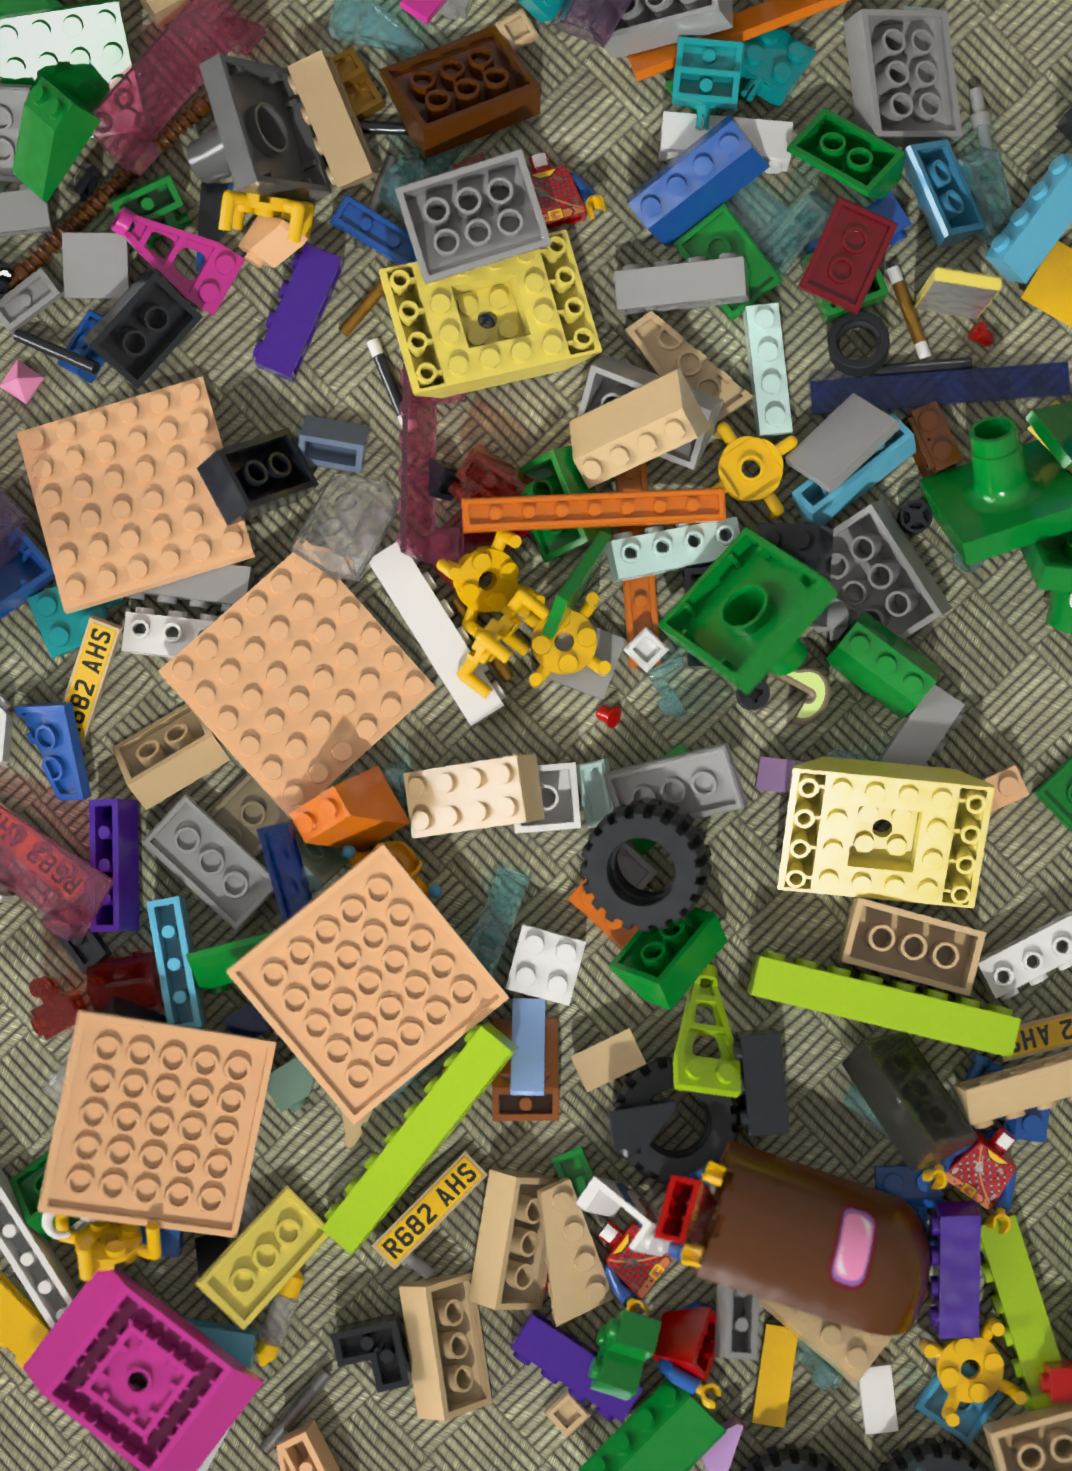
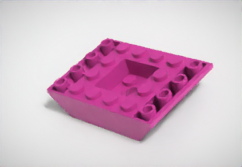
M116 1266L113 1270H98L93 1278L87 1281L22 1367L45 1398L140 1471H197L264 1383L261 1377ZM136 1371L144 1373L148 1378L147 1387L143 1389L134 1388L130 1383V1375Z

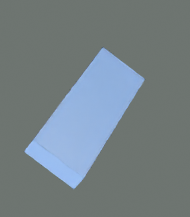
M513 998L512 1042L519 1049L511 1057V1095L544 1096L545 999Z

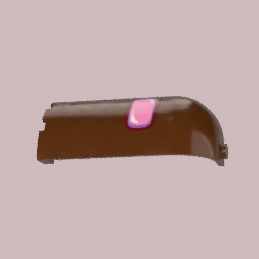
M729 1140L718 1164L727 1167L721 1186L716 1185L713 1200L719 1201L716 1218H708L706 1229L699 1245L704 1247V1251L701 1255L700 1268L695 1267L696 1277L870 1334L894 1336L910 1330L929 1292L930 1241L926 1225L918 1212L906 1201L890 1193Z

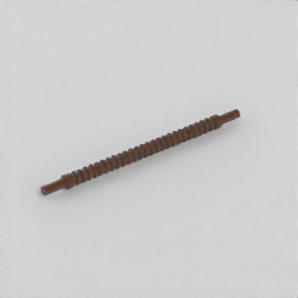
M207 92L202 97H195L191 101L192 106L190 108L185 107L186 112L184 114L178 113L179 119H172L170 127L165 125V132H158L159 137L157 139L151 138L152 144H145L143 152L138 150L139 156L137 158L131 157L132 162L130 164L124 163L125 169H118L116 177L111 175L112 181L110 183L104 182L105 187L103 189L97 188L98 194H91V200L89 202L85 200L83 208L77 207L78 212L76 214L70 213L71 219H64V225L62 227L58 225L56 233L50 232L51 237L49 239L43 238L44 244H37V250L35 252L31 250L29 258L23 257L24 262L22 264L16 263L12 267V280L6 294L28 278L32 272H36L39 265L44 267V260H51L50 255L52 253L58 254L57 248L62 247V232H78L79 228L85 229L84 223H91L93 215L99 216L97 211L99 209L105 210L104 205L109 203V199L119 195L118 192L120 190L125 191L124 186L126 184L132 185L131 180L133 178L139 179L138 173H145V167L147 165L151 167L153 159L159 160L158 155L160 153L166 154L165 148L167 146L172 148V142L174 140L178 142L180 134L186 135L185 130L187 128L192 129L194 121L199 123L200 116L205 117L211 112V104Z

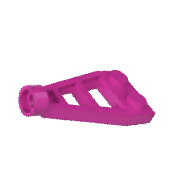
M124 206L118 212L110 228L123 236L185 300L211 316L215 315L246 260L219 242L140 217ZM132 222H134L133 230L127 231ZM153 232L164 235L173 241V245L164 259L157 256L146 245L149 236ZM183 248L200 252L205 258V262L194 280L186 279L174 265V259Z

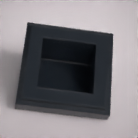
M82 163L65 189L81 201H87L102 175L94 165Z
M430 458L429 495L452 501L465 472L449 462Z

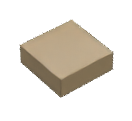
M523 7L495 23V27L514 52L539 39V34Z
M569 1388L544 1410V1414L566 1438L591 1416L587 1408L568 1392Z

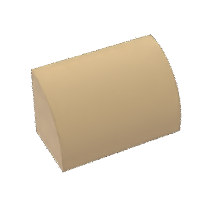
M630 1028L570 1056L587 1092L646 1065V1061Z

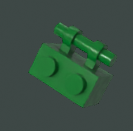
M167 172L108 200L115 216L124 206L136 215L149 220H154L163 215L165 219L163 224L180 230L192 224L187 212L177 217L172 212L184 204ZM132 222L127 231L133 230L134 222ZM157 232L151 233L146 242L147 247L155 246L156 241L166 236Z

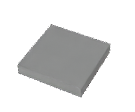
M62 232L64 298L120 299L130 288L129 243L124 237L116 232Z
M594 627L597 637V647L594 656L611 664L610 674L602 677L589 667H586L579 672L569 675L550 673L547 679L603 700L626 639ZM566 633L558 635L555 642L556 648L560 651H568L574 645L573 638Z

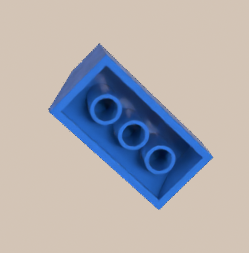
M730 114L627 196V204L645 227L665 247H668L767 170L770 165Z

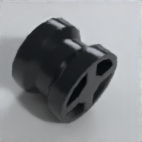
M913 500L900 509L897 514V523L902 531L908 535L921 534L930 526L933 513L927 503L921 500Z
M763 679L756 685V689H753L748 695L738 688L736 689V700L742 708L755 711L768 702L770 689Z

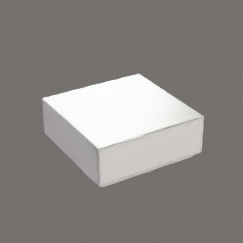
M645 627L623 651L647 673L669 651V648L653 632Z

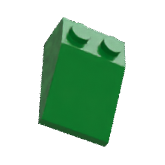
M42 76L31 89L29 97L23 106L12 173L42 201L47 203L101 120L70 93Z

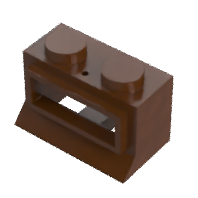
M937 401L911 411L907 417L901 420L914 434L916 452L912 456L922 478L949 470L963 461Z

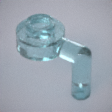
M680 653L652 669L648 675L661 698L656 701L657 705L666 718L672 716L675 720L687 712L664 677L686 664Z
M401 761L387 763L385 765L386 781L403 811L408 815L403 773H409L410 769L408 766L404 767Z
M801 1340L796 1347L795 1358L809 1369L813 1375L811 1381L824 1391H827L829 1388L836 1390L844 1378L830 1365L810 1353L811 1348Z

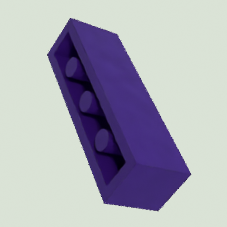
M307 243L303 251L298 250L291 264V268L294 271L290 281L285 279L279 291L280 304L277 310H271L265 325V327L269 328L264 340H258L253 351V357L256 358L254 362L259 369L294 383L343 270L344 263L341 257Z
M89 800L90 932L140 931L138 800Z
M975 1201L935 1202V1215H930L929 1218L930 1233L935 1235V1245L930 1246V1265L934 1266V1276H929L930 1296H934V1306H929L928 1309L930 1326H935L939 1339L979 1338L981 1215Z
M531 1310L511 1341V1349L515 1351L513 1356L528 1366L532 1362L542 1369L540 1373L547 1380L554 1384H557L558 1381L569 1387L568 1392L581 1402H585L586 1399L597 1405L595 1410L610 1421L615 1417L622 1422L644 1389L643 1383L640 1380L637 1394L628 1401L590 1389L592 1378L588 1376L589 1368L593 1358H597L598 1352L561 1327L554 1326L552 1321L535 1310Z

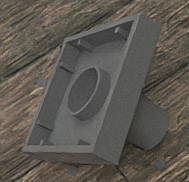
M218 54L199 64L217 124L216 127L205 132L201 137L191 141L187 147L189 164L200 180L207 184H212L222 178L232 176L237 192L309 202L332 193L322 156L318 153L313 142V137L316 136L312 125H308L301 114L300 107L303 104L299 94L295 95L289 85L288 76H290L288 68Z

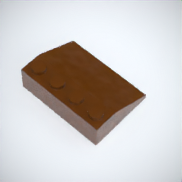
M495 25L380 69V75L407 132L425 159L540 114V84Z

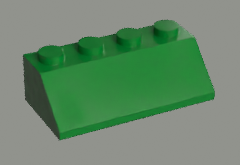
M667 1379L578 1470L689 1471L727 1431L708 1408L703 1405L695 1393L692 1395Z

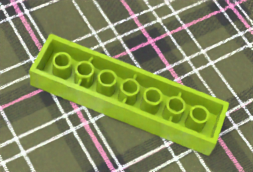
M764 949L763 955L755 954L746 990L752 996L1010 1058L1013 1057L1021 1018L1012 1016L1013 1009L988 1003L987 1009L980 1008V1001L957 995L955 1001L947 1000V993L924 988L923 994L915 992L916 986L892 980L891 986L882 984L883 978L861 972L859 978L850 976V970L828 965L827 971L817 969L819 963L796 957L795 963L785 961L786 955Z

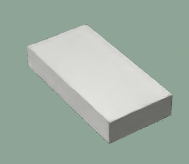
M872 1364L859 1380L864 1433L868 1435L898 1431L891 1364Z

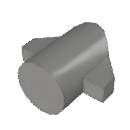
M836 596L828 605L827 627H814V630L817 633L829 631L830 641L840 640L857 619V612L851 605Z

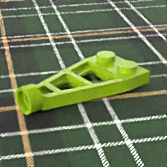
M708 964L689 988L673 1056L674 1089L737 1098L742 1093L740 1061L735 1060L734 1039L718 988L717 968L714 965ZM696 1006L712 1008L715 1025L696 1023ZM695 1036L713 1037L718 1045L720 1059L695 1056L692 1051Z

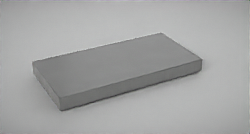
M728 742L607 771L604 774L614 808L622 804L627 806L633 800L642 799L644 803H649L651 799L662 800L661 806L668 808L672 803L680 807L677 813L683 817L689 814L694 819L742 809L748 805Z
M185 794L141 841L143 845L236 931L249 920L282 884L274 874L188 794Z

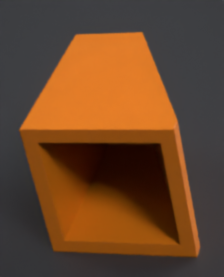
M378 766L334 785L289 814L305 843L342 849L350 844L355 847L356 851L366 850L410 823Z

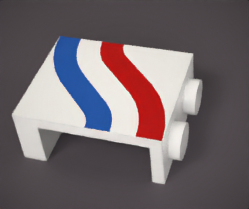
M594 1176L576 1204L585 1212L612 1218L615 1217L621 1207L643 1224L629 1248L635 1252L660 1257L667 1253L671 1241L654 1237L660 1213L623 1183Z

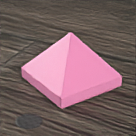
M17 360L0 384V387L20 401L28 404L45 378Z

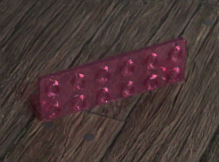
M191 0L92 111L101 120L92 135L123 169L142 175L162 153L160 148L152 142L153 138L204 82L199 64L218 54L227 55L230 51L247 56L267 32L260 23L243 19L228 0Z
M403 360V369L400 372V381L403 386V401H401L399 408L402 418V433L399 436L402 465H400L398 471L401 482V497L398 500L401 524L397 535V542L401 553L427 564H437L440 559L459 562L464 556L463 529L460 527L435 529V497L429 495L430 458L436 459L437 405L466 402V393L445 398L414 396Z
M0 805V884L44 912L45 915L40 923L66 941L85 937L114 884V880Z

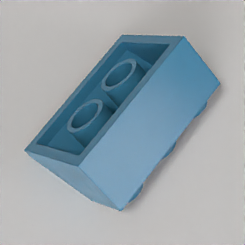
M948 139L912 144L906 147L904 150L906 154L903 166L905 176L912 185L918 199V206L925 215L930 227L931 236L937 243L938 248L958 245L985 229L986 226Z

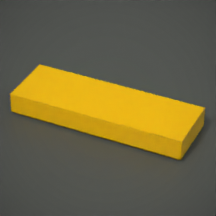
M765 1322L751 1421L756 1424L785 1428L798 1337L782 1324Z

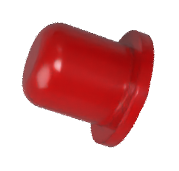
M981 321L971 328L968 338L971 341H977L983 347H987L993 342L994 335L987 329V323Z
M600 705L596 711V717L598 720L605 722L607 727L614 728L620 721L621 708L618 706Z

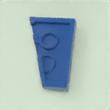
M72 702L32 703L13 707L18 718L23 716L30 730L26 735L31 745H37L44 759L41 766L58 801L85 800L91 797Z

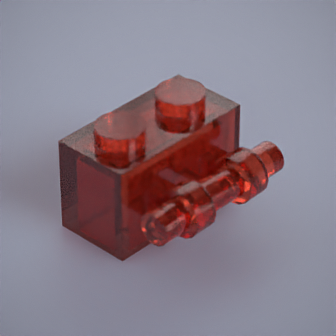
M479 444L471 449L455 477L467 485L464 488L454 481L448 492L458 498L457 502L461 504V499L479 498L475 495V491H478L486 498L524 496L534 480Z
M143 950L133 951L130 956L118 958L111 955L102 964L88 966L87 994L94 1012H98L113 996L144 1008L162 1005L161 984L155 965L157 964L155 951L146 953Z
M50 976L36 978L29 985V991L32 996L41 998L44 1003L30 1011L33 1016L30 1019V1023L39 1037L44 1036L45 1040L57 1037L75 1027L78 1009L90 1011L77 988L62 993L56 981Z

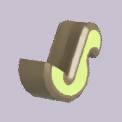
M801 666L794 672L782 676L774 675L770 671L768 672V675L806 695L791 724L803 726L812 723L826 710L832 692L829 679L820 669L813 666Z

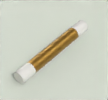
M899 265L890 267L886 271L920 361L927 359L932 355Z

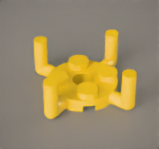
M226 190L223 193L218 229L231 231L232 229L243 230L244 215L247 212L273 218L275 216L290 220L287 241L300 243L301 235L303 234L308 238L307 242H310L314 215V205L311 202L237 192L234 190Z
M719 423L715 430V437L718 440H723L727 447L724 449L718 462V478L720 482L711 488H724L725 494L728 493L731 497L742 503L764 500L770 509L768 513L769 518L774 521L780 519L784 513V506L774 492L778 488L783 476L782 456L789 454L797 446V438L795 436H788L776 445L758 437L743 436L737 438L728 423ZM745 461H755L759 465L760 473L758 476L749 478L742 473L741 466Z
M512 531L497 532L492 546L478 547V550L465 554L458 563L446 559H440L437 562V569L453 580L458 598L467 606L461 626L475 639L476 635L484 629L476 623L479 613L500 611L520 589L526 590L545 605L546 599L544 596L531 587L518 583L519 568L511 557L503 552L506 544L512 548H518L522 543L521 537ZM490 571L492 573L490 584L480 587V576Z
M524 589L518 590L509 603L500 610L504 615L499 621L492 618L483 631L476 635V640L471 647L475 651L467 654L468 658L457 671V677L484 699L491 694L493 688L473 674L477 666L481 663L485 665L488 661L491 663L496 657L505 664L509 661L513 653L500 643L501 641H504L523 657L531 649L530 645L514 634L522 623L517 618L521 607L524 605L543 621L548 618L551 609Z
M588 593L586 601L578 612L571 610L553 639L543 634L542 630L546 620L543 621L524 605L518 611L519 619L534 629L532 634V650L540 666L529 677V683L532 688H540L550 673L569 675L589 667L602 677L610 674L611 664L594 656L597 647V637L594 627L588 620L599 605L597 593ZM562 633L569 634L574 640L573 647L568 651H560L555 646L556 637Z
M55 1216L56 1230L61 1232L69 1231L71 1233L70 1237L58 1240L75 1244L76 1256L78 1255L79 1274L83 1281L91 1280L98 1270L108 1271L115 1269V1264L125 1261V1266L137 1260L138 1257L150 1260H158L161 1257L160 1226L157 1222H150L146 1225L147 1245H145L142 1241L140 1225L97 1220L90 1222L89 1225L80 1231L70 1230L68 1216Z
M995 1317L986 1319L979 1333V1338H954L948 1340L943 1346L926 1338L919 1342V1348L926 1357L936 1358V1371L939 1382L949 1394L941 1409V1416L951 1427L957 1426L960 1422L956 1410L961 1401L966 1403H983L997 1390L1010 1396L1018 1405H1023L1027 1401V1395L1018 1385L1003 1378L1004 1360L996 1347L991 1343L994 1335L1002 1336L1005 1332V1327ZM972 1359L977 1361L978 1371L975 1375L970 1377L962 1375L961 1366L966 1360Z

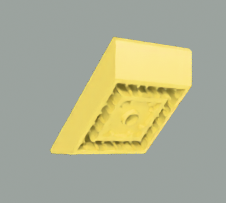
M567 230L548 233L552 243L551 246L426 285L424 284L417 261L379 269V276L414 396L445 398L560 372L602 353ZM483 314L490 315L495 321V326L489 329L483 328L478 323V317Z
M826 756L795 765L792 772L777 890L974 908L995 787L965 772L951 768ZM885 819L891 823V826L884 832H878L873 829L876 821Z

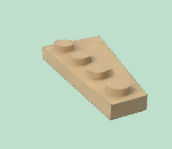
M652 310L625 329V333L655 374L663 376L680 368L689 387L723 399L716 424L753 399L754 396L735 383L727 373L710 362L698 349L696 350L685 341L683 336Z
M567 1177L537 1190L541 1232L544 1233L545 1242L544 1259L547 1264L549 1282H547L548 1294L551 1297L552 1303L551 1320L552 1324L556 1327L614 1299L583 1212L576 1204L578 1199L573 1185Z

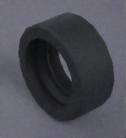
M859 311L857 315L847 313L837 319L831 327L827 340L829 357L836 369L845 375L858 378L869 376L881 369L888 359L890 349L888 328L880 318L872 313ZM856 328L870 330L877 337V351L873 356L865 360L856 361L846 358L840 351L839 346L840 339L844 333Z

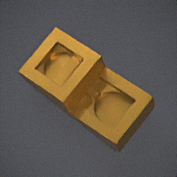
M353 46L332 57L358 121H362L386 108L382 96L369 77L366 67Z

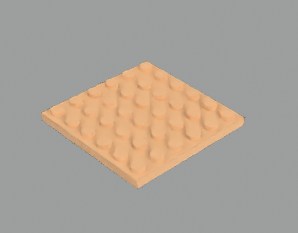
M203 376L17 432L63 610L66 614L255 557L245 520L227 526L197 470V467L215 451L224 448Z
M307 541L157 671L290 819L289 814L317 797L436 689L434 684Z
M384 843L226 970L230 978L353 1124L357 1123L509 999L507 993Z
M78 1009L38 1211L146 1226L150 1222H157L160 1228L237 1238L277 1042L264 1038Z

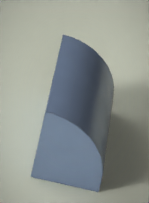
M306 415L299 434L298 446L310 465L361 473L367 451L370 426Z

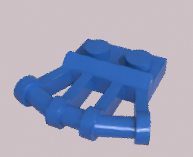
M975 1052L971 1059L974 1062L963 1081L981 1076L985 1067L993 1072L1005 1068ZM957 1105L956 1114H959L964 1135H968L976 1129L974 1125L969 1126L963 1123L961 1112ZM1036 1106L1026 1109V1115L1010 1120H1007L1006 1116L996 1118L1003 1120L1002 1127L1007 1129L1016 1139L1046 1143L1050 1108L1038 1110ZM999 1128L980 1133L990 1139Z
M933 1164L874 1166L875 1189L895 1195L910 1204L921 1216L928 1231L926 1208H934L935 1210V1202H944L943 1189L931 1188L935 1182V1176L930 1182L922 1179L923 1171L933 1169ZM934 1237L929 1240L930 1246L935 1245Z

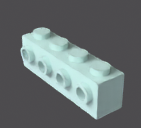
M737 517L726 518L725 522L676 524V528L664 530L663 525L653 526L644 529L645 534L633 536L632 531L614 534L613 540L609 542L606 548L612 582L616 583L683 570L684 568L713 564L740 534Z

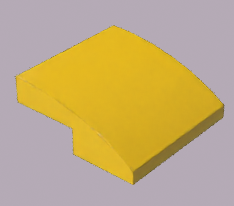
M1057 241L1031 277L1021 299L1072 327V248Z

